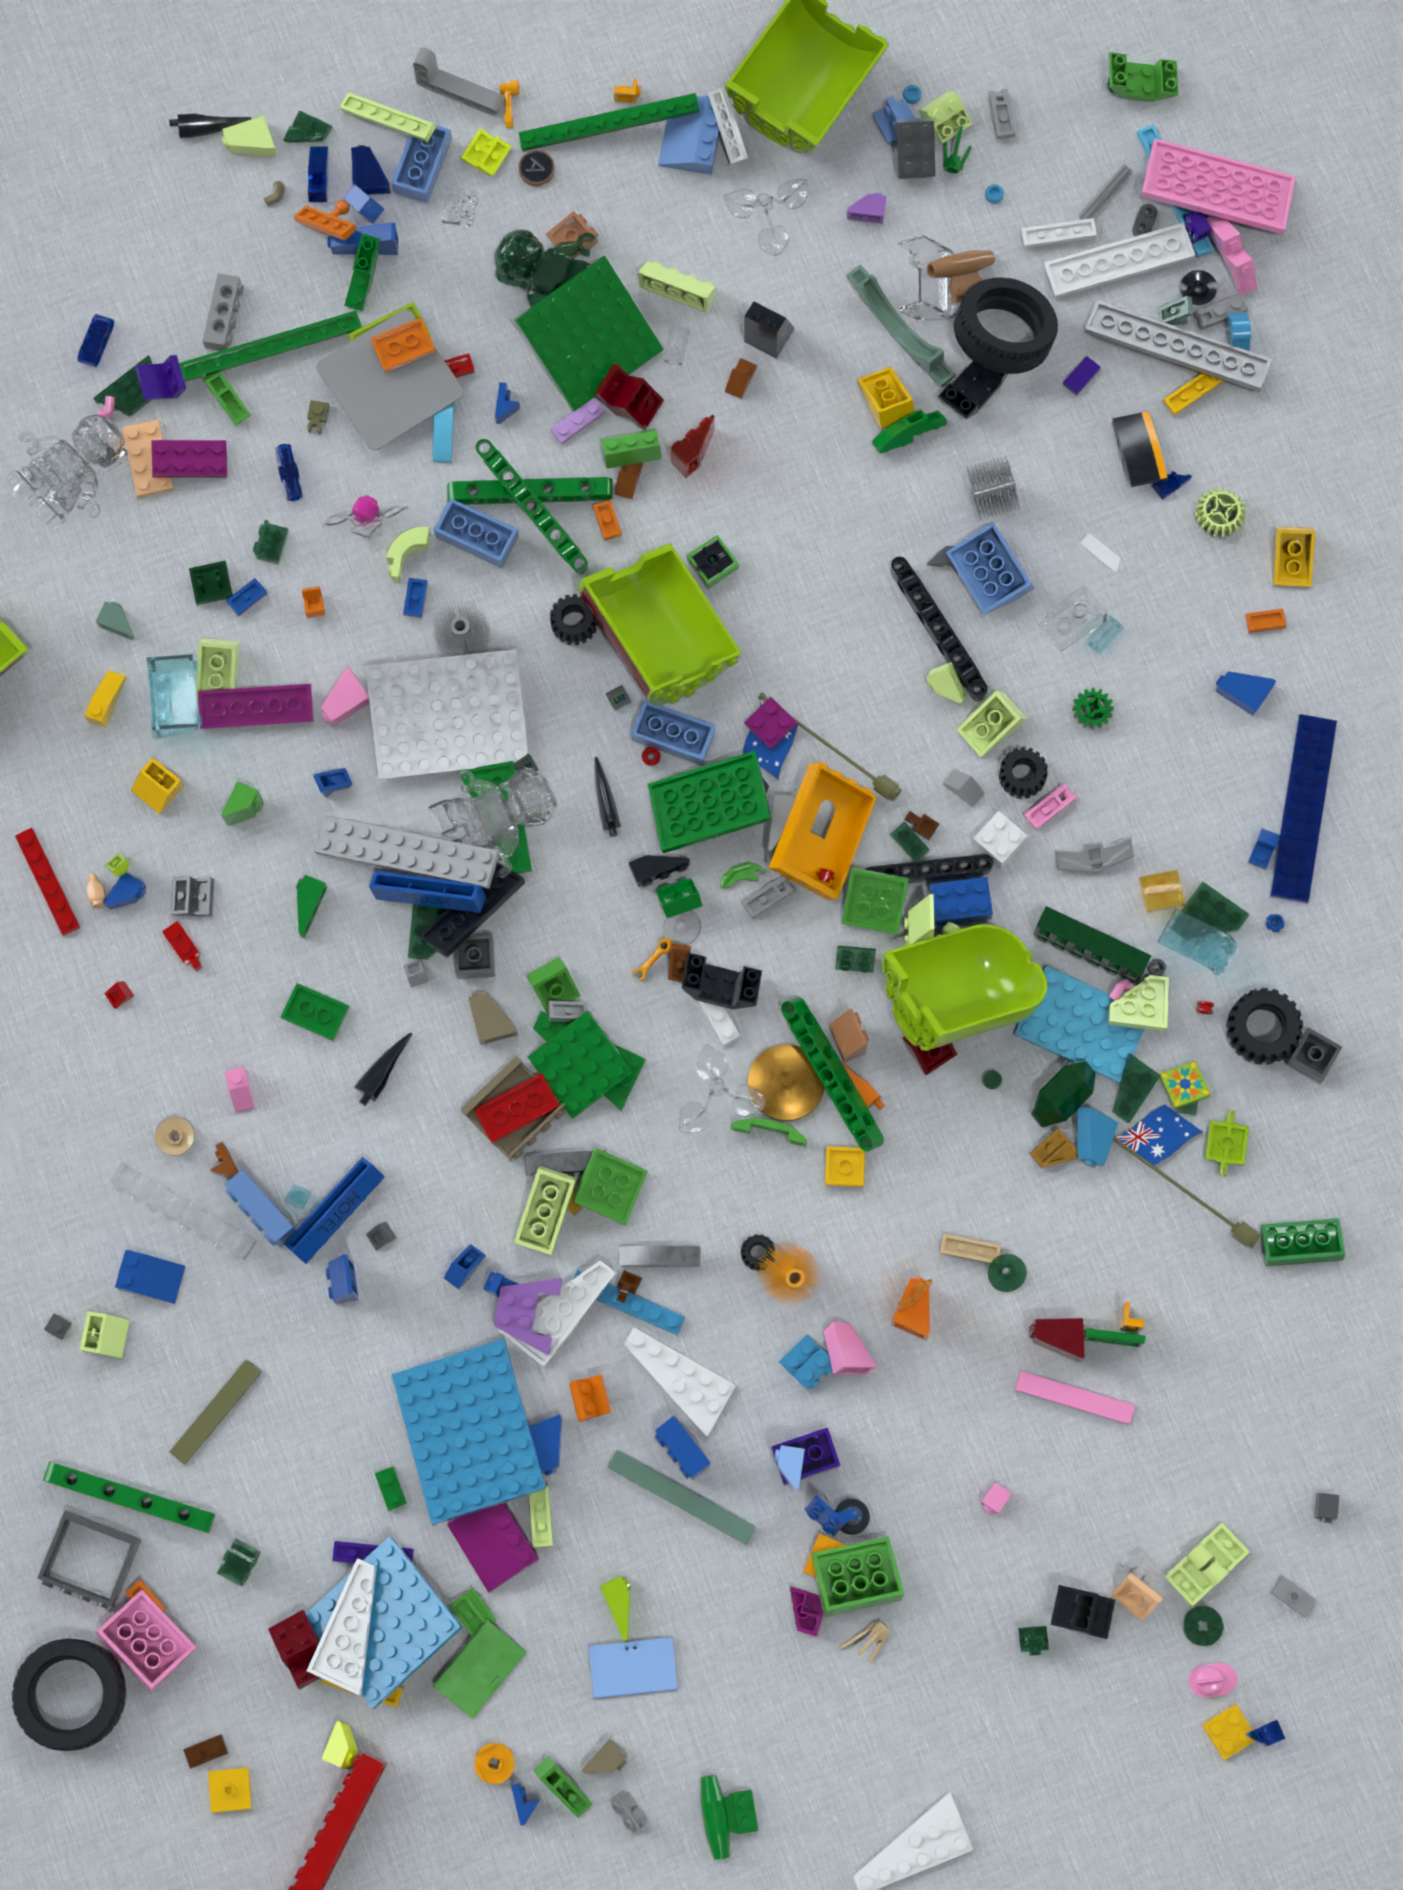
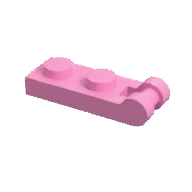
M1065 783L1024 815L1035 830H1038L1077 799L1074 793H1070L1069 787ZM1062 794L1066 799L1062 801L1058 796Z

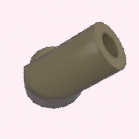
M275 181L273 183L272 194L264 198L267 206L282 200L285 186L282 182Z

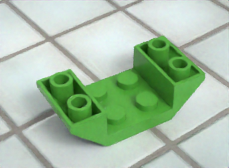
M1109 52L1110 88L1119 98L1154 102L1179 95L1177 61L1159 59L1155 65L1127 62V54Z

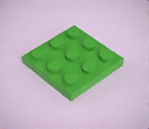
M852 867L841 924L898 935L909 878Z
M594 1148L572 1202L622 1225H626L648 1171L598 1148Z

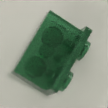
M265 520L264 524H261L259 527L258 535L260 537L253 547L256 559L278 565L289 532L288 528L270 524L269 520Z

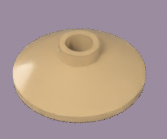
M168 1118L156 1130V1144L165 1154L171 1156L181 1155L192 1146L194 1130L190 1123L183 1118ZM175 1134L179 1135V1139L177 1141L173 1140V1136Z

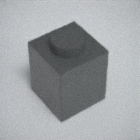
M1317 1493L1314 1518H1320V1522L1332 1523V1520L1338 1519L1339 1495Z

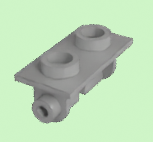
M622 1790L610 1799L613 1810L620 1814L624 1820L625 1827L632 1831L633 1834L647 1824L645 1821L646 1817L638 1807L633 1811L630 1809L636 1803L628 1792L625 1793Z

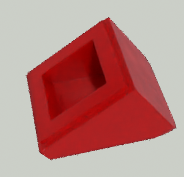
M125 981L116 982L104 993L114 1009H117L134 997Z

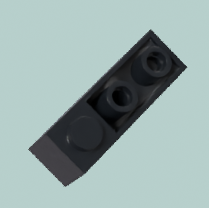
M645 855L628 862L637 886L644 888L653 884L654 880L659 878L664 880L670 877V874L675 871L679 873L687 870L690 865V859Z

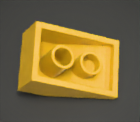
M892 367L857 379L871 413L881 429L914 412L913 399Z
M1276 526L1274 585L1312 587L1316 533L1314 528Z

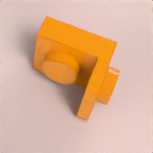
M634 79L633 88L615 86L614 101L636 103L637 97H640L641 86L638 85V79Z

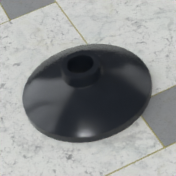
M1194 270L1183 277L1180 285L1181 294L1183 297H1192V304L1204 305L1214 299L1217 293V282L1210 273L1203 270ZM1199 288L1201 292H1196L1195 289Z

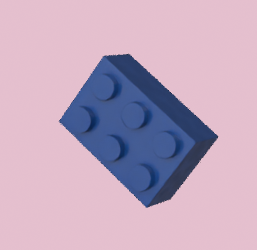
M988 877L930 884L929 891L930 894H933L934 926L945 925L947 922L956 924L992 919L993 911Z
M672 1416L655 1430L657 1434L655 1439L661 1447L666 1446L668 1448L667 1455L674 1463L678 1461L681 1465L679 1470L686 1479L690 1477L694 1480L711 1466L710 1461L675 1416Z

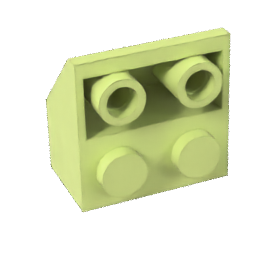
M947 91L919 109L922 118L933 117L935 137L942 144L957 135L959 126L963 127V131L972 125L957 92Z
M87 1311L80 1351L122 1359L130 1320Z

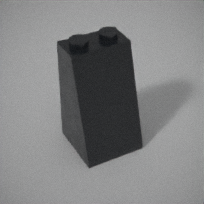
M753 301L744 316V342L777 359L793 332L794 326L786 317Z

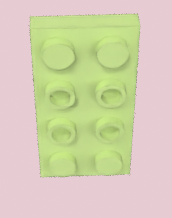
M1221 1522L1170 1570L1164 1578L1193 1607L1250 1552Z

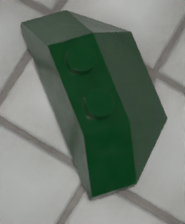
M1081 1060L1080 1062L1065 1064L1039 1091L1031 1115L1040 1127L1043 1128L1067 1121L1093 1094L1096 1073L1087 1061Z

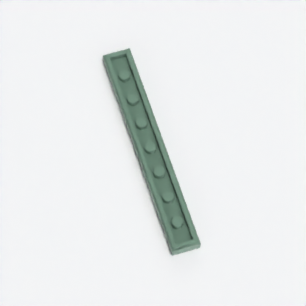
M618 1450L607 1467L747 1545L756 1528Z

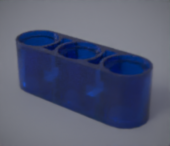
M97 313L93 316L78 353V362L95 368L98 366L112 333L114 319Z

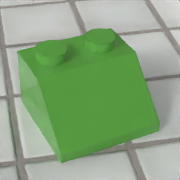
M237 781L221 814L226 825L231 826L253 818L257 812L262 810L264 802H262L263 799L259 791Z
M560 957L526 975L547 1014L549 1001H573L581 996Z

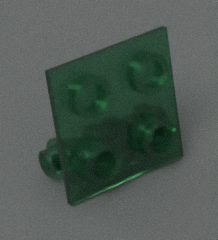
M837 946L835 969L873 973L876 949Z

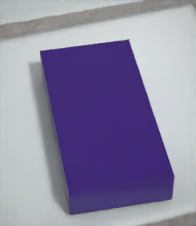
M1086 356L1065 379L1063 385L1077 396L1099 372L1101 367Z

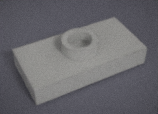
M1281 1577L1271 1592L1272 1595L1303 1617L1307 1615L1316 1601L1284 1577Z

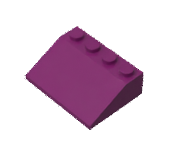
M504 1503L458 1517L447 1524L488 1593L539 1561Z

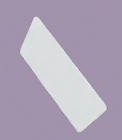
M1089 533L1080 544L1114 572H1117L1120 557Z

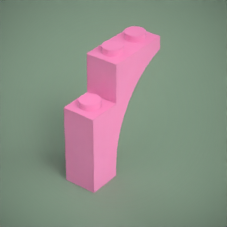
M1215 216L1206 218L1212 228L1208 237L1223 256L1235 282L1237 292L1243 296L1258 289L1254 262L1242 247L1240 233L1227 219Z

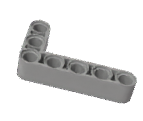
M427 48L420 49L413 63L418 85L492 116L498 114L504 101V97L501 94L438 69L435 53Z

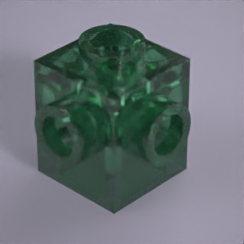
M1047 1626L1018 1628L1021 1653L1029 1652V1656L1041 1655V1651L1049 1650Z

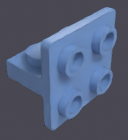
M893 96L886 99L884 108L873 112V117L887 144L896 142V119L915 118L907 101L902 99L896 102Z

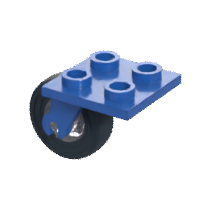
M816 1495L804 1509L812 1520L817 1521L822 1526V1529L833 1537L839 1531L848 1535L859 1534L866 1529L870 1520L867 1506L860 1500L853 1498L840 1502L834 1511Z

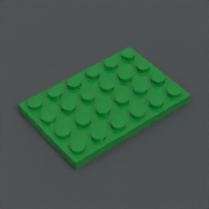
M756 751L648 784L660 847L663 853L772 820Z

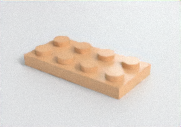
M159 420L122 427L137 498L174 490L172 478H152L151 440H163Z

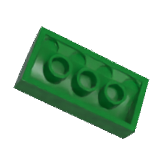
M1339 1218L1261 1225L1265 1267L1344 1260L1345 1249Z

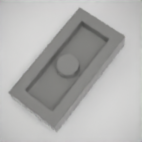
M549 1001L548 1003L549 1021L573 1022L588 1010L587 1002Z

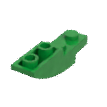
M362 233L353 265L354 272L344 306L360 311L364 310L367 295L370 293L373 283L380 238Z
M922 410L915 411L887 427L872 441V445L880 454L899 447H905L908 444L914 443L913 436L921 435L924 432L936 430L947 425L946 418L938 410L925 414Z

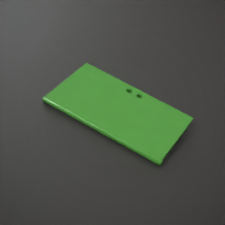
M487 1619L432 1687L473 1719L526 1652Z

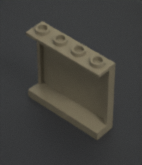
M516 1056L461 1108L462 1113L488 1138L473 1109L535 1077V1075ZM556 1098L560 1106L555 1111L493 1143V1145L509 1161L512 1159L517 1160L523 1154L522 1150L527 1145L530 1147L536 1142V1136L540 1132L545 1133L551 1127L550 1123L555 1118L558 1120L564 1115L565 1104H561Z

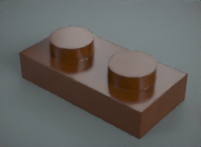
M222 1734L183 1749L190 1769L229 1753Z

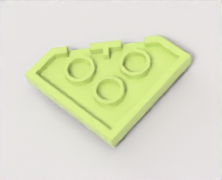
M1149 975L1139 985L1127 991L1120 999L1112 1002L1109 1006L1108 1025L1166 1032L1169 977Z

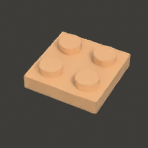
M1131 1572L1111 1594L1112 1598L1116 1599V1601L1142 1621L1162 1600V1597L1155 1590L1148 1587Z

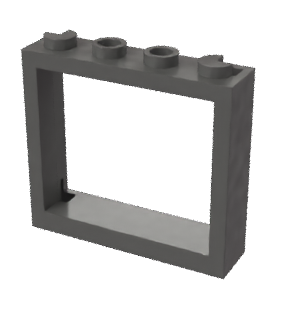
M65 1510L37 1579L43 1580L42 1585L53 1588V1585L61 1587L60 1592L71 1595L72 1592L79 1594L78 1598L87 1602H90V1599L98 1601L97 1606L108 1609L109 1606L115 1607L141 1539ZM71 1521L131 1544L110 1599L49 1576Z

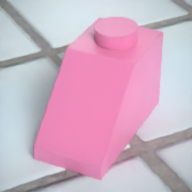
M241 1067L225 1071L235 1112L255 1108L246 1069Z

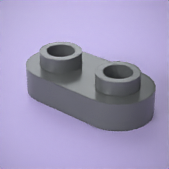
M1144 204L1141 206L1132 229L1134 237L1152 231L1158 213L1154 205ZM1149 210L1151 214H1147L1145 211ZM1143 226L1145 230H1141L1139 227Z

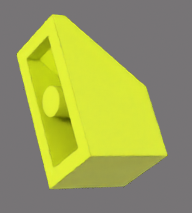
M336 1721L321 1759L350 1770L358 1752L350 1725Z

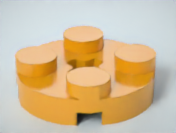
M490 1743L483 1746L478 1751L474 1762V1768L478 1777L490 1784H500L506 1781L511 1776L515 1767L513 1753L508 1747L500 1743ZM491 1758L500 1760L498 1769L490 1768Z

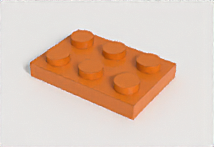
M421 317L370 338L385 373L436 352Z

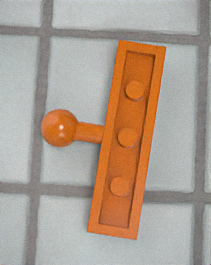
M345 200L338 201L335 209L330 214L305 205L294 215L296 222L344 241L357 230L355 224L338 218L339 215H345L350 210L349 203Z

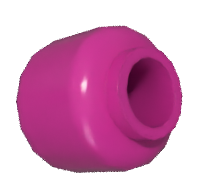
M368 495L359 497L352 507V513L355 515L354 519L361 524L372 522L379 511L377 500Z

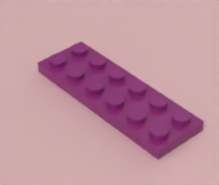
M312 684L198 691L200 729L314 722Z

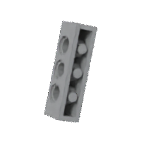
M217 274L203 336V344L206 349L221 351L231 346V331L236 326V318L234 317L240 308V301L238 299L239 295L243 294L244 289L240 277ZM226 294H232L231 297L224 298ZM222 311H228L226 315H220ZM218 328H224L222 332H216Z

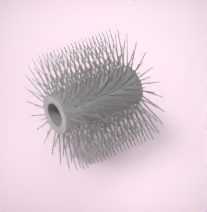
M1000 458L1003 460L1001 465L998 462L993 465L989 463L991 465L990 468L987 465H983L982 468L978 466L980 468L978 470L974 467L975 471L973 473L967 468L971 494L979 514L982 513L984 515L987 513L990 515L987 512L988 510L997 514L995 512L997 510L1001 513L998 509L999 507L1002 509L1006 507L1012 510V506L1016 504L1020 506L1017 503L1019 496H1017L1016 483L1013 474L1010 472L1011 467L1008 465V460Z
M459 604V617L458 613L456 617L452 607V610H449L450 613L446 612L447 614H444V619L441 620L442 626L438 627V629H443L440 631L434 629L433 634L442 637L436 636L438 639L445 641V644L441 645V641L437 639V649L438 647L444 648L446 650L445 653L450 652L452 655L453 653L454 655L455 653L465 655V650L466 653L468 650L469 654L477 653L475 651L477 648L482 653L481 651L483 650L480 649L482 643L492 641L487 639L491 637L482 635H488L483 630L489 632V622L487 627L486 618L483 622L480 619L478 620L475 615L470 614L467 606L464 605V608L460 610Z

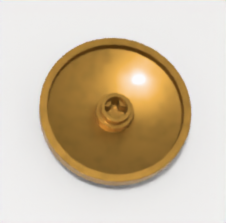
M781 1044L768 1048L755 1059L749 1071L748 1091L752 1102L761 1113L777 1121L789 1122L806 1117L816 1109L824 1094L825 1087L800 1046Z

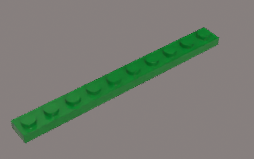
M692 93L518 133L522 151H528L700 113L697 95Z
M357 310L180 362L179 364L184 380L187 382L342 336L362 326Z

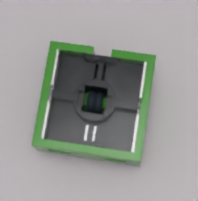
M718 535L687 555V561L695 572L699 570V577L708 589L739 569V563Z

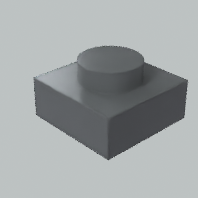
M53 1313L44 1330L62 1340L72 1323Z

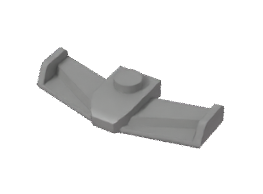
M1131 837L1106 849L1103 848L1102 842L1083 845L1085 853L1055 850L1058 870L1099 873L1134 857Z

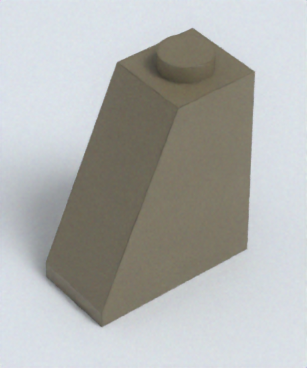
M481 991L473 993L472 997H468L481 1045L518 1036L516 1027L488 993L483 994Z

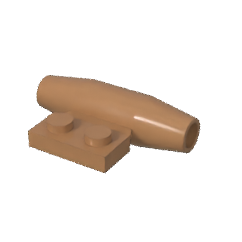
M970 250L947 255L927 265V274L930 278H951L949 290L953 304L961 303L966 291L974 284L983 281V278L979 276L977 271L993 265L995 256L991 250Z

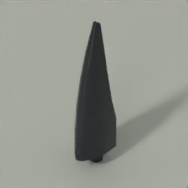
M196 113L178 114V119H169V126H178L180 138H191L223 131L222 129L251 120V117H217Z
M595 757V784L603 831L609 830L610 837H616L618 835L616 828L621 827L618 810L605 772L598 757Z
M412 1033L407 1034L389 1048L355 1085L354 1088L364 1095L359 1101L363 1106H366L370 1099L375 1102L383 1091L389 1075L413 1035Z

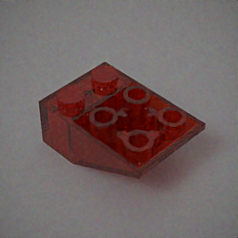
M711 415L709 418L705 417L695 430H689L683 440L676 441L671 447V463L685 478L697 470L702 463L715 431L714 415Z

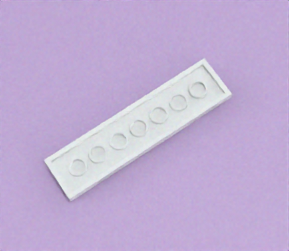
M1181 223L1044 262L1043 266L1054 298H1058L1194 259L1195 252L1185 224Z

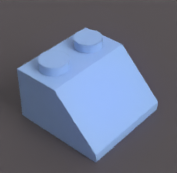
M781 1445L780 1450L776 1449L774 1463H778L777 1468L792 1489L798 1491L805 1449Z

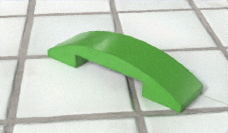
M750 1118L731 1123V1130L750 1134L751 1127L786 1134L788 1135L787 1143L805 1147L807 1145V1139L802 1134L777 1121Z

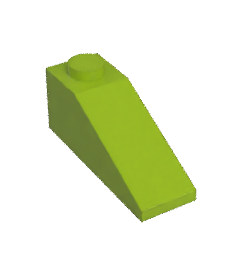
M620 1576L600 1585V1588L625 1642L628 1641L629 1590L632 1588L628 1579H623Z

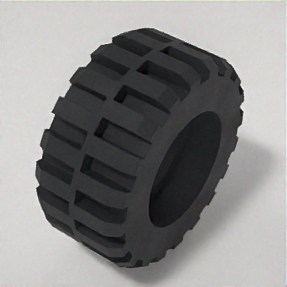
M1261 988L1259 991L1256 989L1251 990L1248 994L1245 993L1241 996L1229 1012V1017L1226 1021V1027H1228L1226 1032L1227 1038L1231 1040V1047L1237 1049L1236 1053L1239 1056H1245V1060L1248 1062L1253 1060L1259 1065H1262V1063L1269 1065L1275 1061L1279 1062L1288 1056L1299 1043L1303 1027V1021L1300 1020L1302 1014L1300 1010L1295 1008L1297 1004L1294 1000L1290 1002L1287 999L1289 996L1285 993L1283 995L1279 994V990L1273 989L1268 991V988ZM1256 1010H1267L1275 1014L1282 1025L1280 1037L1272 1043H1262L1254 1039L1246 1025L1251 1013Z

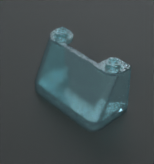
M192 654L147 657L152 711L151 727L154 739L199 730V726H202V717L197 712L195 672L198 671L197 660H193Z

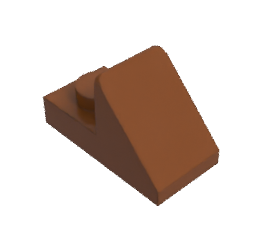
M740 358L736 368L731 371L725 392L742 399L757 369V365Z
M643 463L622 466L617 479L615 495L633 500Z
M672 944L668 980H683L687 953H691V946Z
M221 1142L215 1145L218 1150L215 1152V1155L219 1162L223 1161L224 1163L210 1169V1171L214 1174L233 1178L238 1173V1170L226 1146Z

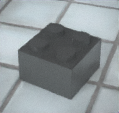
M493 935L469 936L455 950V973L457 979L496 977Z
M1307 1028L1286 1065L1321 1084L1342 1046Z

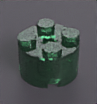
M236 1538L230 1548L232 1551L229 1549L226 1551L222 1559L225 1561V1564H221L217 1574L237 1585L243 1586L248 1580L252 1568L255 1567L261 1552Z

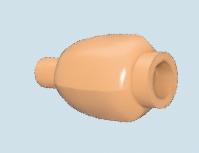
M90 874V882L87 885L88 901L93 905V908H101L106 900L105 890L102 883L97 880L96 874Z

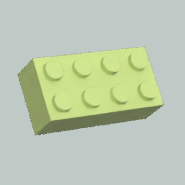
M542 1166L538 1168L514 1243L552 1255L578 1178Z

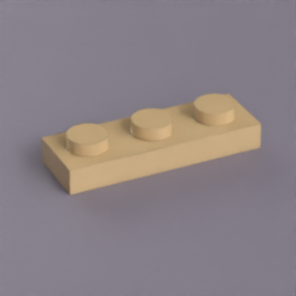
M943 1233L940 1254L998 1265L1001 1245Z

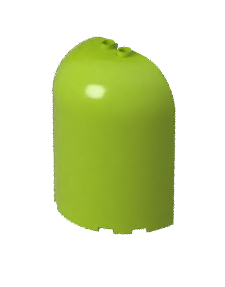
M980 924L883 953L882 973H886L887 984H884L887 999L891 998L894 1008V1010H891L892 1014L909 1042L914 1046L919 1045L921 1050L924 1051L1025 1020L1043 1002L1048 985L1040 964L1031 962L1033 959L1032 953L1026 948L1024 943L1012 932L994 925Z

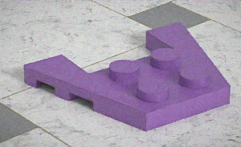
M563 1278L501 1287L494 1326L549 1355L552 1337L532 1333L539 1293L560 1296Z

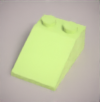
M202 638L199 641L196 698H198V691L236 689L240 655L239 641Z
M995 691L956 730L980 757H983L1015 732L1027 720V717L1004 691Z
M929 894L908 911V918H904V930H908V936H905V946L934 937L933 894Z

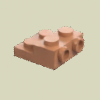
M575 211L571 212L546 233V236L569 263L582 252L586 253L599 242L597 239L599 235L594 228L591 227L589 229L586 225L587 220L581 213L577 215Z

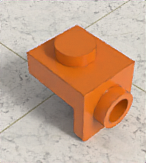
M318 586L302 589L306 617L312 618L325 615L321 588Z

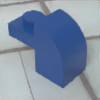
M490 1272L483 1290L499 1298L501 1287L518 1283L505 1278L504 1275L498 1272Z

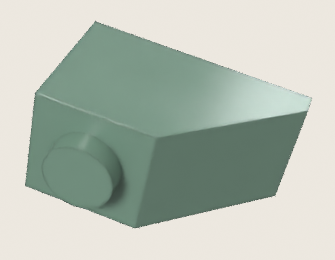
M104 602L96 619L97 625L100 628L134 640L133 632L122 606L115 602H111V604Z

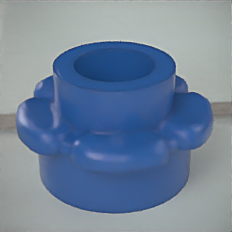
M1271 914L1267 917V929L1272 930V932H1279L1280 929L1284 928L1285 922L1281 915Z

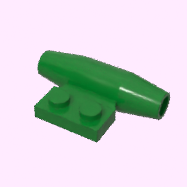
M717 1775L701 1777L700 1803L706 1838L713 1859H726L730 1857V1832L744 1834L759 1831L752 1790L733 1792L724 1798Z

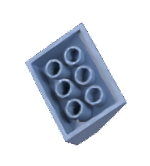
M697 96L700 113L667 120L658 166L712 175L720 130L709 96Z
M994 522L946 552L984 615L1021 598L1035 589Z

